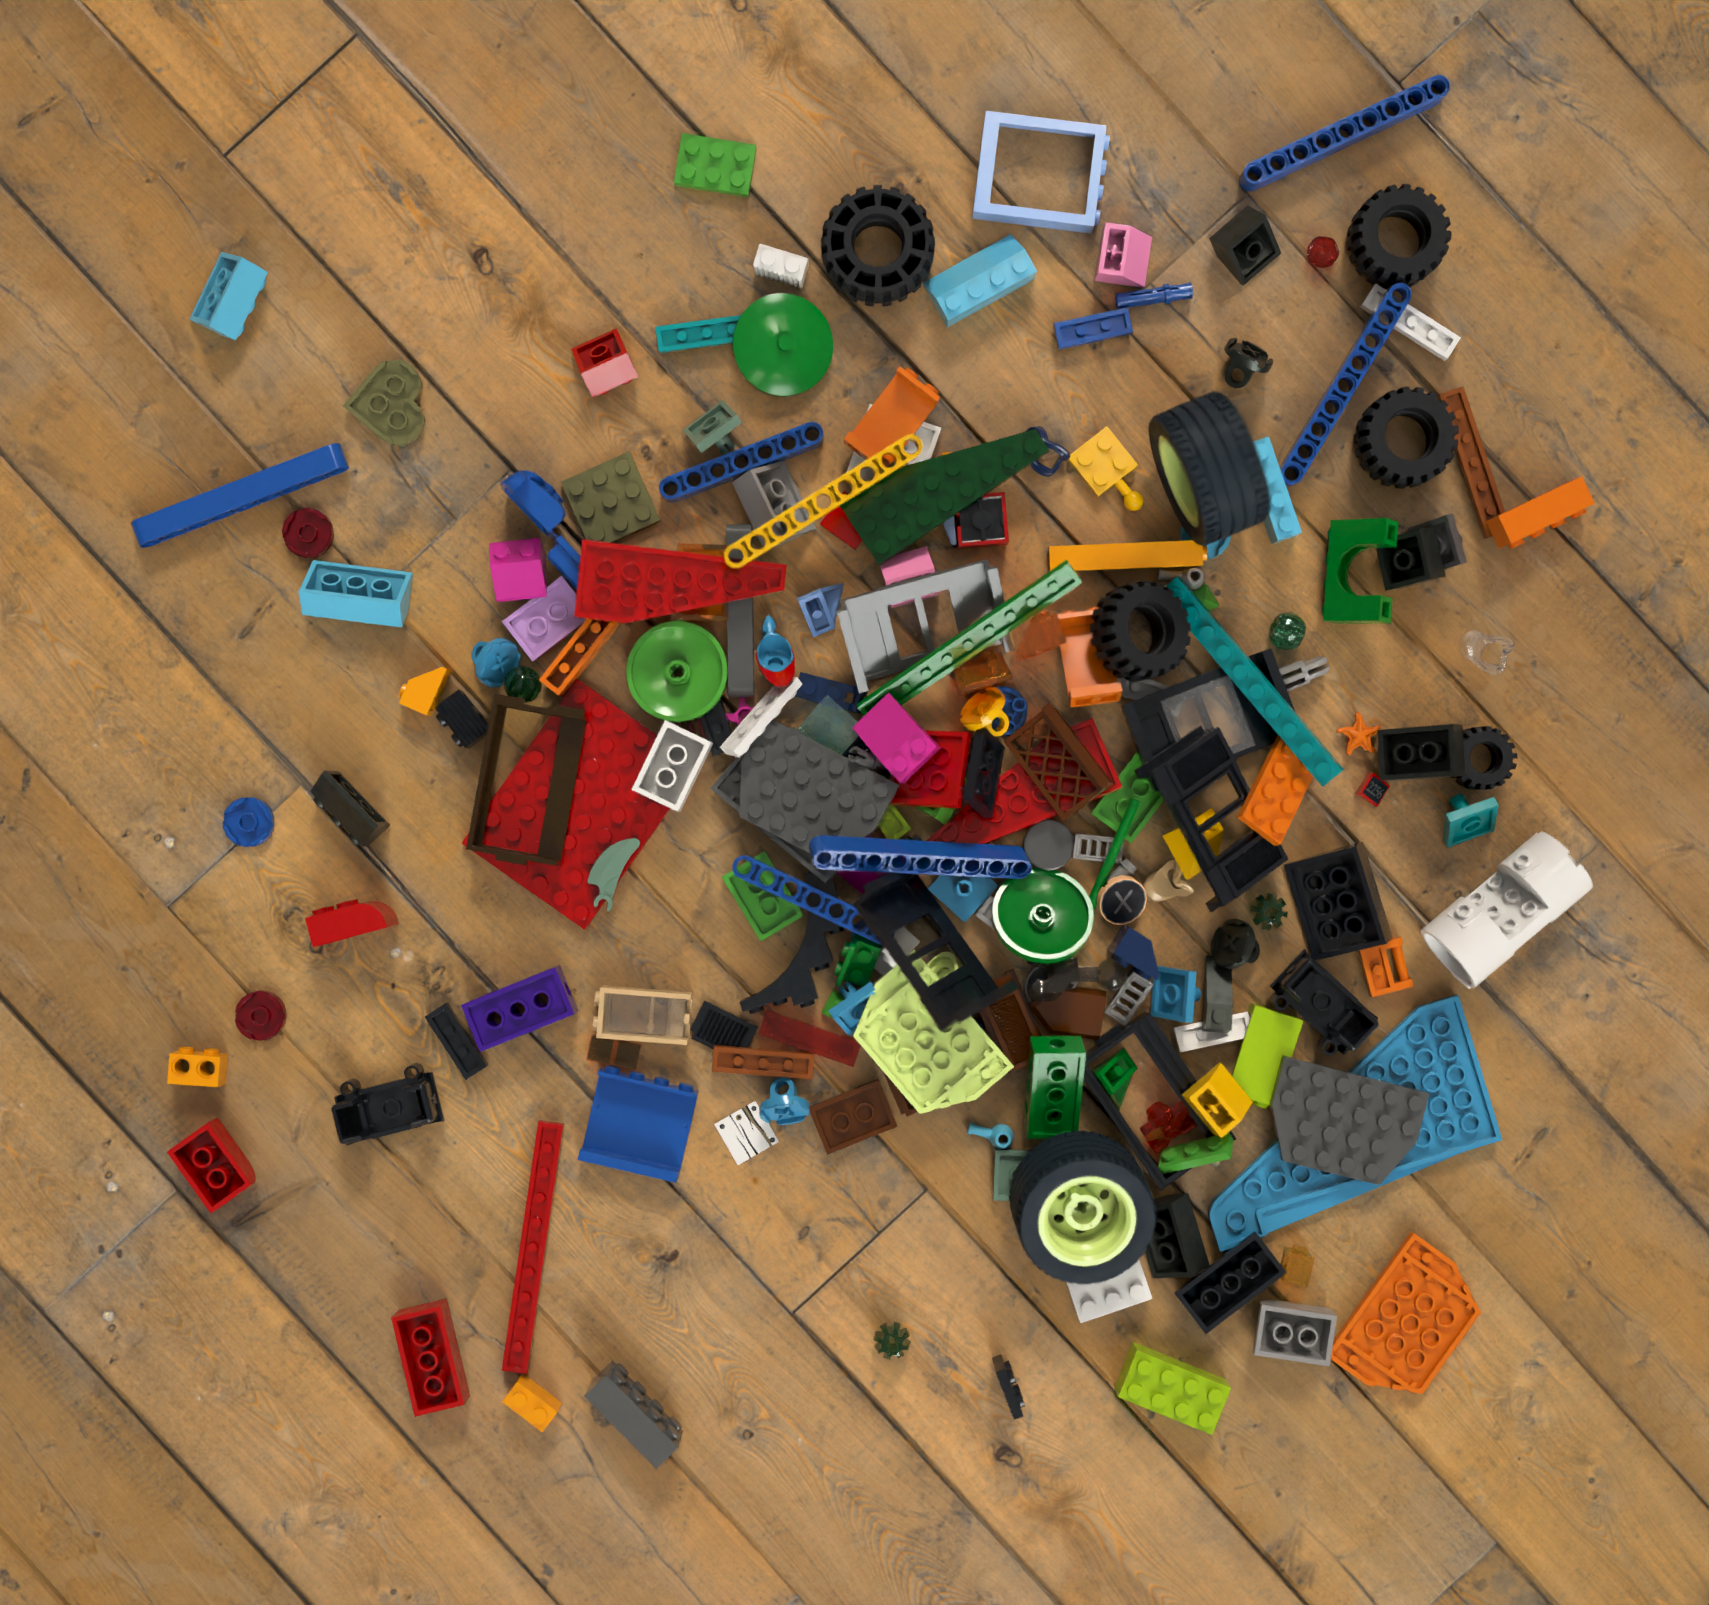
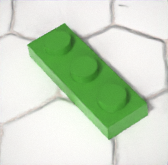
M1227 1133L1222 1138L1213 1136L1162 1148L1158 1169L1162 1174H1167L1231 1159L1234 1139Z

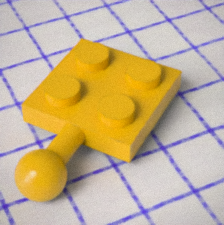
M1107 426L1070 454L1068 462L1097 498L1115 486L1124 497L1123 503L1126 509L1137 511L1143 506V496L1137 491H1132L1123 480L1125 476L1138 467V464Z

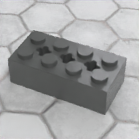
M612 1360L591 1381L584 1397L657 1469L679 1447L683 1432L681 1430L682 1426L674 1417L670 1418L664 1412V1408L656 1399L652 1400L646 1394V1389L640 1382H634L628 1376L629 1373L622 1364H616Z

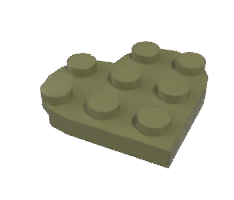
M400 359L383 361L376 366L343 405L345 409L378 437L391 445L406 447L419 438L426 423L422 409L416 403L421 394L423 383L413 366Z

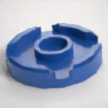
M255 797L240 798L233 801L224 813V832L234 844L239 846L254 847L264 843L271 836L275 826L271 808L264 801Z

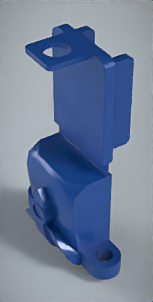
M522 470L512 474L500 483L501 489L547 537L550 536L555 541V547L549 551L547 559L577 589L580 555L561 535L557 537L553 532L566 516V510L562 506L563 499L549 483L534 472Z

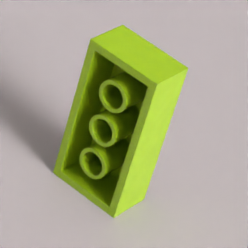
M1133 1342L1114 1389L1117 1396L1121 1399L1213 1435L1231 1387L1227 1380Z

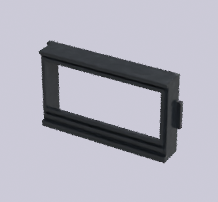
M1145 1011L1127 1023L1126 1026L1121 1027L1117 1024L1102 1034L1098 1040H1094L1096 1045L1086 1052L1084 1080L1162 1191L1166 1186L1192 1168L1163 1175L1087 1066V1064L1134 1033L1205 1137L1216 1136L1213 1135L1182 1097V1094L1197 1082L1151 1014ZM1230 1130L1228 1133L1232 1136L1234 1140H1236V1137Z

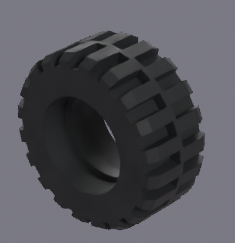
M1402 184L1399 189H1397L1396 185L1388 186L1384 191L1380 189L1370 199H1367L1352 218V224L1348 227L1347 236L1350 238L1346 242L1347 250H1352L1349 259L1351 264L1357 263V273L1360 276L1363 273L1368 276L1366 281L1372 285L1377 281L1380 283L1379 286L1384 289L1397 283H1403L1411 287L1420 280H1423L1442 262V258L1447 254L1449 249L1447 243L1451 240V231H1447V228L1451 225L1449 217L1444 218L1443 213L1446 209L1443 204L1438 206L1434 201L1437 197L1432 193L1429 196L1424 194V188L1417 186L1415 190H1412L1410 184ZM1398 217L1406 220L1414 227L1419 239L1418 251L1414 256L1408 258L1396 257L1382 247L1378 238V224L1382 219Z
M1401 387L1397 391L1391 390L1366 408L1362 413L1363 417L1357 422L1356 429L1358 433L1354 435V443L1358 444V448L1355 450L1356 458L1361 456L1363 460L1360 466L1363 470L1368 468L1372 472L1369 477L1374 481L1378 478L1381 479V484L1384 486L1395 485L1397 489H1404L1407 486L1412 488L1425 483L1446 469V464L1450 463L1455 456L1452 451L1458 447L1459 441L1454 439V436L1459 433L1458 425L1453 426L1452 421L1456 417L1453 412L1448 413L1446 410L1448 404L1444 399L1439 402L1436 400V393L1430 391L1425 394L1424 388L1415 387L1413 390H1410L1409 387ZM1396 416L1412 418L1424 430L1426 448L1424 454L1414 461H1407L1397 457L1386 443V425Z
M1141 580L1113 589L1106 593V597L1100 599L1097 603L1098 609L1093 611L1092 619H1094V623L1090 624V632L1093 633L1091 644L1097 650L1095 655L1098 660L1102 659L1104 661L1103 667L1108 671L1114 670L1113 675L1118 678L1125 677L1127 681H1142L1163 676L1180 665V660L1184 659L1187 654L1185 647L1190 645L1191 637L1188 636V632L1191 631V624L1187 622L1186 618L1189 615L1186 609L1183 610L1180 598L1178 596L1174 597V592L1168 587L1162 588L1163 585L1155 581L1150 583L1148 580ZM1133 609L1141 612L1147 618L1152 629V643L1147 653L1139 650L1129 635L1128 621Z

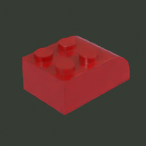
M358 899L336 904V910L334 905L313 910V916L305 918L312 947L399 924L395 912L385 903L379 901L359 903Z
M219 1118L209 1121L167 1151L170 1158L211 1214L256 1181L252 1165Z

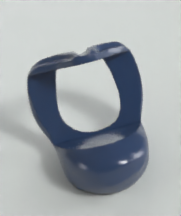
M1030 427L1026 431L1036 429L1046 446L1060 455L1052 469L1042 465L1038 460L1030 464L1032 469L1038 474L1045 477L1051 476L1059 469L1062 461H1067L1070 458V452L1063 446L1049 441L1047 432L1043 427Z

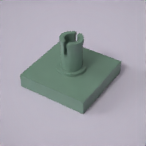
M722 400L684 428L683 432L701 453L715 443L720 453L725 455L729 451L724 444L731 451L735 448V444L727 434L740 425L742 421Z

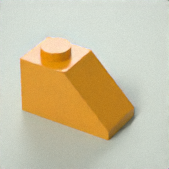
M440 667L408 680V683H404L400 689L399 697L401 699L399 704L422 714L432 716L452 670Z

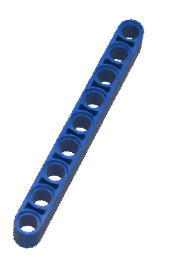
M1435 75L1262 156L1246 165L1239 177V184L1243 190L1248 192L1258 190L1438 105L1448 94L1450 82L1443 75ZM1431 87L1437 88L1440 94L1433 93ZM1408 98L1415 99L1417 105L1410 104ZM1385 108L1391 109L1394 112V116H1389L1385 112ZM1362 119L1369 120L1372 127L1365 126L1362 123ZM1339 130H1345L1349 137H1342ZM1316 141H1323L1326 145V148L1323 149L1318 147ZM1293 151L1302 153L1303 159H1297L1293 155ZM1270 162H1277L1281 170L1273 169ZM1252 172L1256 174L1258 180H1250L1247 173Z
M1397 283L1384 293L1280 465L1286 487L1297 484L1302 480L1408 305L1412 295L1410 288L1406 284ZM1393 291H1397L1401 294V303H1397L1393 300ZM1383 313L1388 317V325H1382L1379 322V314ZM1366 336H1372L1374 338V348L1368 347L1366 345ZM1352 358H1358L1361 361V370H1356L1352 367ZM1339 380H1344L1348 383L1349 389L1347 392H1342L1338 388ZM1326 402L1334 404V414H1328L1325 411L1324 406ZM1313 424H1318L1322 428L1320 437L1312 434L1311 427ZM1299 446H1305L1308 449L1309 455L1307 459H1303L1298 455ZM1286 468H1292L1295 471L1296 476L1293 481L1286 479L1284 475Z
M340 443L330 444L135 519L131 522V526L140 548L151 547L343 473L349 469Z
M825 835L816 836L809 843L813 863L819 869L1009 879L1025 878L1032 871V865L1027 854L1020 846Z

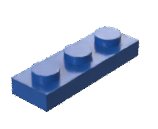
M1128 307L1053 324L1058 350L1131 335L1133 333Z

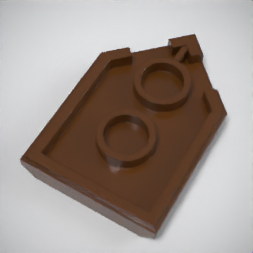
M1056 983L1046 993L1030 1002L1028 1006L1050 1034L1081 1036V1038L1098 1040L1103 1021L1106 990Z

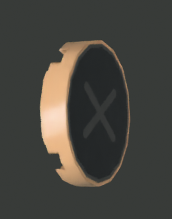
M1120 875L1107 881L1108 884L1098 892V910L1105 920L1112 924L1124 925L1131 923L1145 909L1147 902L1146 890L1139 881L1131 876Z

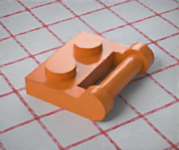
M1394 937L1384 945L1358 950L1370 997L1414 986L1413 979L1409 978L1401 947L1403 945L1402 937ZM1390 948L1392 949L1399 980L1396 982L1393 980L1386 949Z

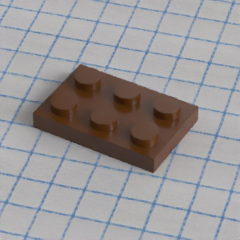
M879 1079L810 1106L811 1116L827 1155L897 1127Z

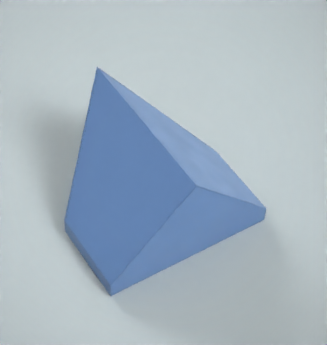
M844 583L820 588L797 598L813 637L836 628L837 610Z

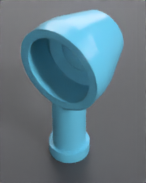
M970 1122L968 1125L967 1134L988 1138L992 1146L997 1149H1007L1014 1141V1133L1006 1124H997L991 1129L976 1125L973 1122ZM1006 1135L1007 1140L1001 1143L998 1141L999 1136Z

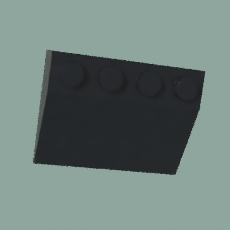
M1363 842L1333 849L1284 865L1314 960L1384 945L1393 938Z

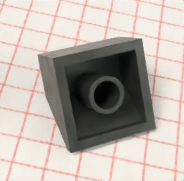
M1249 206L1244 208L1209 238L1217 257L1241 285H1245L1281 254L1266 215Z

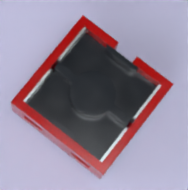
M1005 492L987 493L955 515V519H959L960 525L956 528L958 549L1008 545L1009 535Z

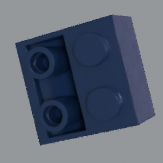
M1122 925L1107 949L1112 952L1110 958L1126 968L1128 964L1133 965L1132 971L1149 981L1150 977L1158 980L1160 975L1152 941L1132 928Z

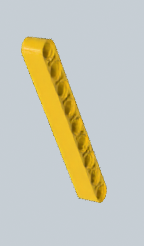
M913 434L902 437L736 541L726 549L724 553L725 563L733 569L745 566L908 464L921 453L923 446L921 439ZM907 441L913 442L916 445V452L913 454L906 453L903 444ZM891 455L895 460V465L891 468L885 467L881 461L882 456ZM861 469H870L873 473V479L871 481L862 480L860 477ZM841 482L849 483L852 488L851 493L848 495L841 494L838 491V484ZM821 495L828 497L830 506L825 509L819 508L816 504V498ZM798 509H804L808 513V520L798 522L794 517V512ZM775 523H783L786 526L787 532L783 536H777L773 533L772 526ZM755 536H760L765 541V546L760 550H755L751 547L750 541ZM732 550L742 552L743 560L740 563L734 564L729 560L728 555Z

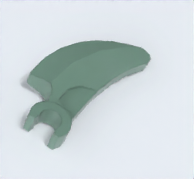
M628 838L618 841L604 850L596 859L587 880L589 884H595L599 887V895L593 901L595 907L598 906V902L601 899H606L608 901L606 910L610 911L612 909V897L618 879L626 862L639 847V839Z

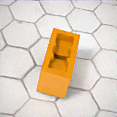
M179 1047V1050L169 1053L167 1084L219 1087L226 1084L228 1054L219 1053L220 1049L206 1048L204 1052L194 1051V1047ZM183 1059L189 1063L188 1071L182 1068L181 1063ZM208 1061L214 1064V1073L207 1070L206 1064Z

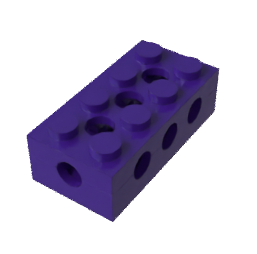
M560 965L461 1005L480 1052L578 1012ZM539 993H545L548 996L549 1002L547 1005L539 1001ZM516 1002H520L524 1005V1014H520L516 1011ZM493 1012H498L501 1015V1023H496L493 1020Z

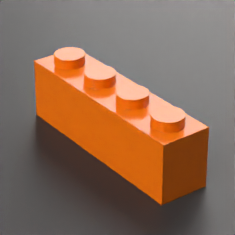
M1581 476L1491 518L1486 523L1498 549L1507 545L1512 549L1525 543L1524 537L1530 536L1533 539L1546 533L1544 528L1549 525L1551 529L1565 524V518L1570 515L1574 519L1587 513L1585 508L1595 503Z
M586 619L539 681L558 696L564 697L575 680L580 677L621 623Z

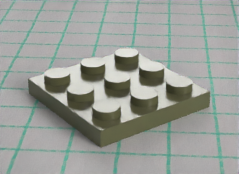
M629 451L561 481L586 540L614 543L661 522Z

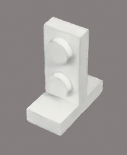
M905 927L894 932L895 940L906 955L920 943ZM882 945L874 968L884 976L896 966V962L884 945Z

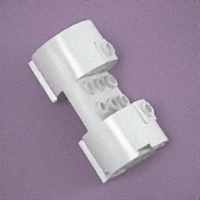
M1542 831L1534 834L1498 864V871L1466 898L1459 897L1421 929V935L1431 951L1451 974L1468 989L1479 985L1511 958L1514 952L1549 922L1555 921L1593 888L1592 881L1581 864L1577 866L1574 859L1568 854L1570 851L1549 834Z

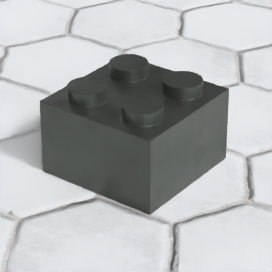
M1435 527L1421 528L1397 535V547L1376 548L1385 591L1446 577Z

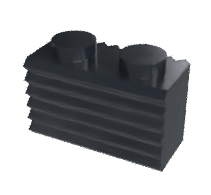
M457 690L435 707L438 712L436 715L437 720L443 727L449 726L454 733L451 737L459 747L464 746L470 749L487 735L489 724L462 690Z

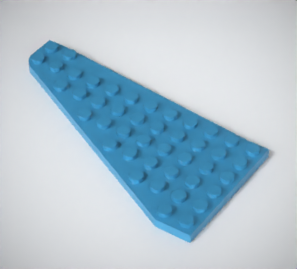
M1451 995L1415 1007L1348 1071L1425 1091L1430 1094L1417 1143L1380 1185L1282 1161L1278 1150V1139H1276L1212 1200L1209 1206L1208 1217L1220 1252L1235 1247L1254 1231L1260 1238L1268 1235L1267 1233L1457 1154L1502 1140L1459 995Z

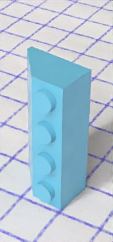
M1010 234L923 282V286L948 328L1035 279L1037 270L1026 250Z
M313 560L299 589L302 615L402 627L409 611L413 573Z

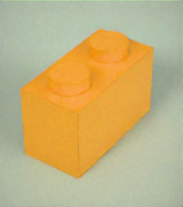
M525 1374L520 1375L502 1401L541 1432L545 1430L562 1402Z

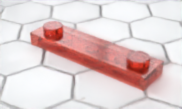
M766 1010L758 1033L764 1037L854 1067L861 1046L857 1040L770 1010Z

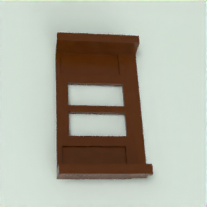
M1014 969L1004 972L1005 975L993 981L999 988L1014 980L1019 988L979 1012L990 1039L1014 1065L1007 1073L1028 1065L1030 1036H1042ZM884 1073L901 1115L905 1113L908 1117L917 1113L918 1111Z

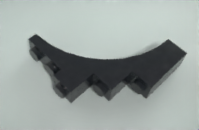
M812 872L805 874L806 883L839 898L833 877L825 884ZM810 893L809 905L813 907L818 906L821 903V897L817 893ZM833 904L829 908V912L833 917H840L844 913L840 904ZM809 911L806 934L793 961L773 983L760 992L740 1001L742 1012L749 1010V1013L753 1014L764 1010L763 1005L772 1002L773 1006H778L788 1002L787 997L790 996L794 1006L800 1004V1007L804 1008L815 1004L814 999H817L819 995L810 969L814 968L815 971L830 967L829 962L833 961L824 932L829 931V934L832 935L844 931V928Z

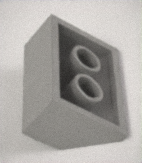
M785 461L751 469L732 482L754 530L803 500ZM798 509L794 512V517L798 522H805L808 520V513L804 509ZM778 522L772 526V531L777 536H783L787 532V528L783 523ZM814 523L805 527L804 529L797 532L796 534L789 537L788 539L781 542L775 547L782 546L798 537H801L815 530L816 527ZM758 536V539H759V541H760L762 547H764V546H765V541H764V539H763L762 537Z

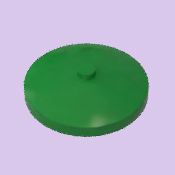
M771 294L753 302L740 316L732 338L733 357L741 375L755 389L771 396L790 397L811 389L825 375L833 355V337L826 318L811 302L793 294Z
M1032 868L1031 873L1027 877L1022 879L1008 878L1000 886L992 906V923L1002 944L1018 957L1035 963H1055L1075 955L1086 944L1094 923V910L1087 892L1075 879L1058 870Z

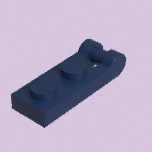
M800 672L799 680L802 685L794 697L862 714L857 708V703L864 699V697H867L868 691L859 693L857 686ZM847 692L854 694L852 703L845 702Z

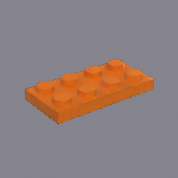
M1277 735L1237 816L1238 819L1274 846L1281 845L1313 778V775L1279 735Z

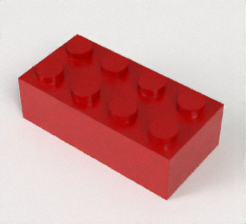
M447 1298L398 1310L391 1317L414 1416L465 1405L470 1397V1392Z

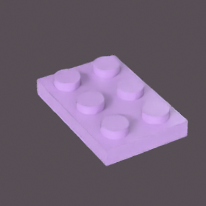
M560 576L547 586V597L532 598L503 620L502 623L532 662H535L581 627L586 619L574 618L576 593L565 578Z

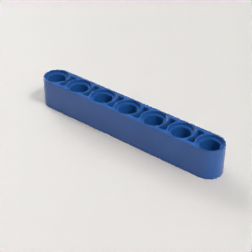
M816 422L802 424L665 477L659 484V492L667 502H679L736 480L751 469L785 461L818 448L824 440L823 429ZM809 430H816L819 433V437L815 441H809L805 437L806 433ZM786 439H792L796 442L792 450H785L782 447V443ZM763 448H769L772 450V455L768 459H762L758 456L759 451ZM739 457H746L749 460L745 468L735 466V462ZM716 466L724 467V475L718 478L712 475L713 468ZM693 475H699L702 479L701 483L695 487L688 484L689 478ZM669 484L678 486L676 494L672 496L665 494V488Z
M742 855L733 862L732 869L737 877L873 942L883 945L867 924L863 928H856L853 925L852 920L854 916L859 915L854 905L751 856ZM740 860H748L752 868L748 874L739 872L737 866ZM768 870L774 874L775 879L772 884L766 885L762 883L760 876L763 871ZM790 881L794 882L798 887L797 893L792 896L787 895L783 889L784 884ZM813 892L821 897V903L814 907L810 906L806 901L807 895ZM836 903L842 905L844 908L843 915L833 917L829 912L831 905Z

